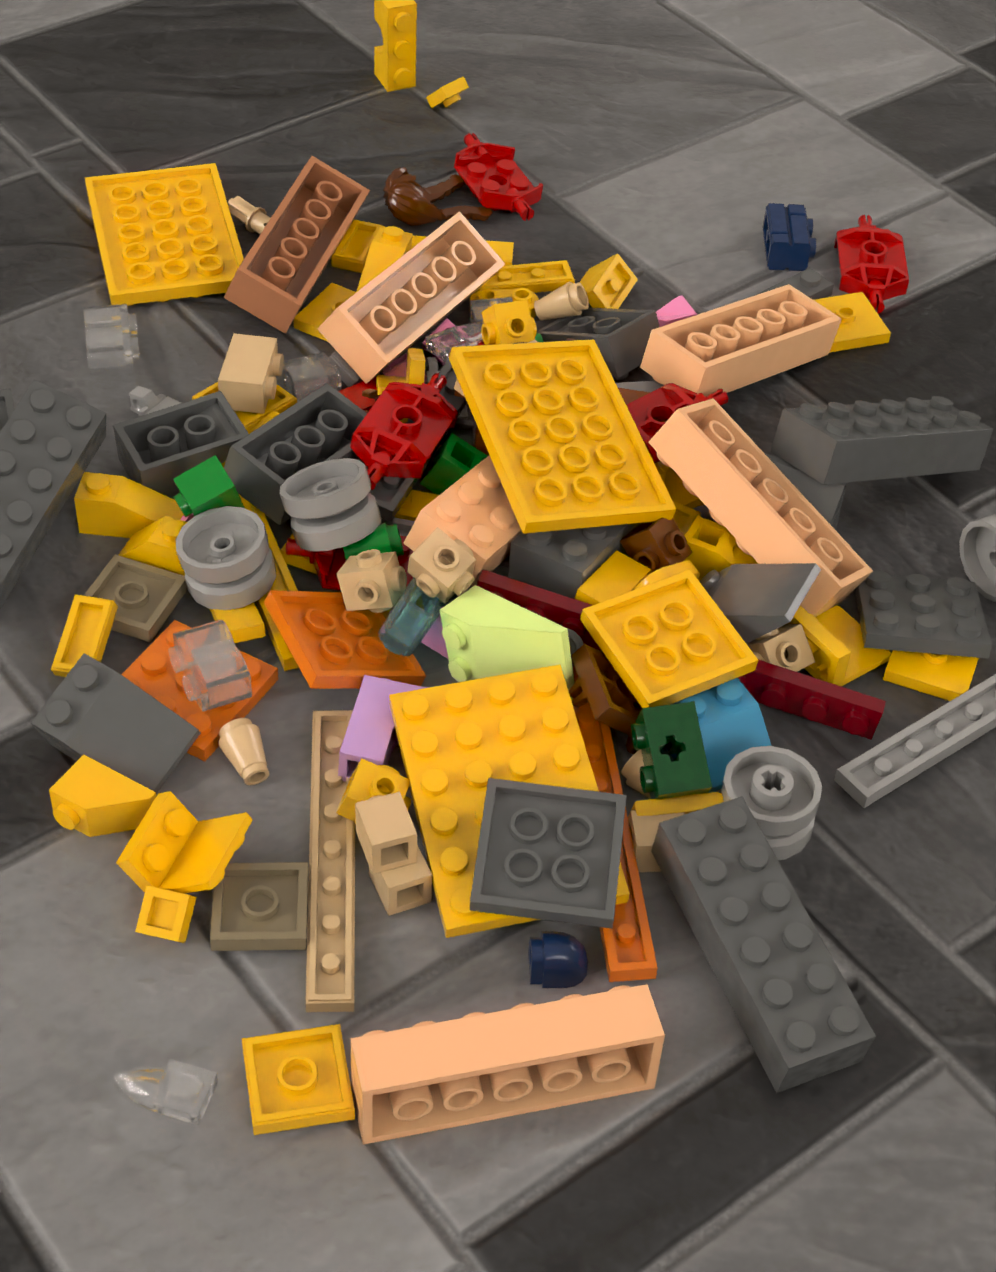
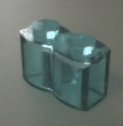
M413 577L380 627V641L383 642V645L389 651L395 654H402L403 656L412 655L439 617V610L443 607L444 602L437 596L432 598L426 595L417 586L416 579Z

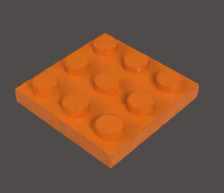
M269 590L264 604L310 689H360L364 675L387 678L392 681L416 686L422 685L426 674L388 611L379 613L371 612L370 609L347 611L342 592Z
M174 620L121 674L200 731L201 734L187 753L204 762L219 747L220 729L234 719L245 718L279 680L277 667L230 645H225L223 642L177 620Z

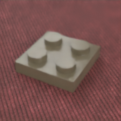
M115 554L84 596L114 600L118 609L111 630L151 642L186 593L188 587L183 575Z
M308 862L228 863L225 868L224 878L213 888L210 931L211 951L307 950Z

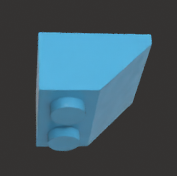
M738 678L673 703L695 701L712 788L708 793L722 789L726 766L736 754L751 747L772 746L759 704ZM670 754L675 760L677 754Z

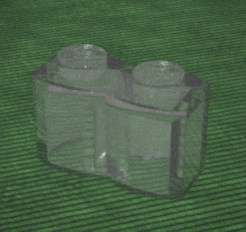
M127 304L84 307L89 373L134 369L133 359L140 358L138 336L131 337V335H138L136 314H128Z
M222 619L173 633L174 647L168 649L174 671L176 673L182 671L184 674L182 683L189 701L196 700L200 709L207 711L252 697L249 670L243 656L235 646L226 623Z

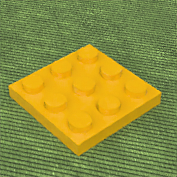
M690 569L582 609L581 622L642 708L673 704L753 672L758 663L757 657Z

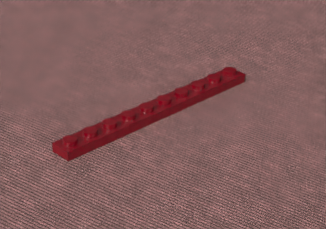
M484 569L482 570L477 586L567 629L573 630L580 636L583 644L602 651L580 620L582 609L592 606L591 604ZM759 659L755 671L738 677L758 703L870 740L873 738L886 703L884 700Z

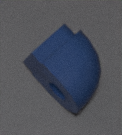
M541 931V937H530L528 949L530 985L542 984V988H569L580 984L585 979L588 970L587 953L585 947L574 936L565 932Z

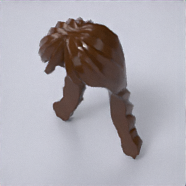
M399 167L387 177L386 185L383 188L385 206H388L389 211H391L395 218L409 225H422L442 220L448 221L459 211L467 220L485 221L493 214L490 208L464 205L439 209L432 204L444 199V197H448L451 192L453 193L457 188H461L464 185V180L457 174L450 176V179L446 180V182L424 188L414 181L416 180V175L409 174L406 167Z

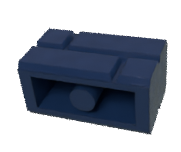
M769 203L766 206L762 227L767 267H769V270H785L786 268L789 271L806 270L809 258H814L816 253V238H812L813 219L807 218L804 205L788 204L785 207L784 204Z

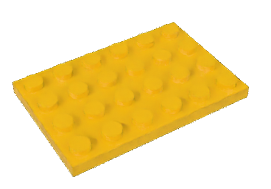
M216 163L85 177L86 191L111 307L132 306L134 304L155 301L165 302L171 299L187 297L198 298L204 295L227 292L244 257Z
M594 339L452 347L449 355L450 363L523 534L655 522L660 518L672 520L676 507Z
M561 665L390 694L389 705L406 775L410 782L409 788L428 866L432 873V883L446 938L540 920L471 911L469 909L488 778L599 792ZM621 863L619 865L616 904L628 902L630 895Z

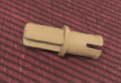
M236 196L234 199L231 198L228 201L231 215L243 222L248 231L261 234L271 219L266 215L265 209L254 207L240 196Z

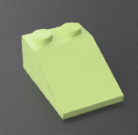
M476 585L439 610L443 627L442 635L446 643L449 660L448 668L451 676L458 682L560 664L568 691L575 683L567 628Z

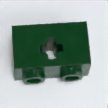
M695 701L642 708L635 720L636 723L631 725V736L635 750H641L644 766L640 767L639 774L643 792L650 793L651 799L656 800L708 793L712 788ZM667 746L669 754H677L673 762H671L668 754L660 753L664 747Z

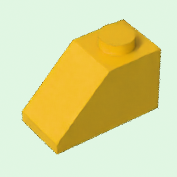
M164 516L134 533L118 555L185 576L176 552V538L181 528L187 522Z
M84 754L49 789L55 820L64 828L69 830L75 829L88 837L136 830L156 798V792Z

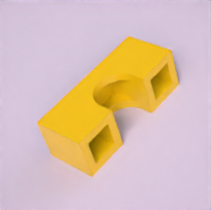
M374 0V19L378 23L383 37V45L374 47V74L387 92L416 87L417 3L415 0Z

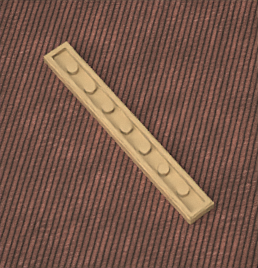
M353 710L313 711L306 1012H354L355 823L336 814L350 779L346 777V782L342 781V776H338L339 752Z

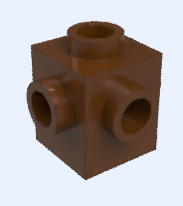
M660 518L655 522L639 523L620 540L628 556L650 568V574L662 567L683 562L693 553L684 534L680 531L673 518L672 520Z

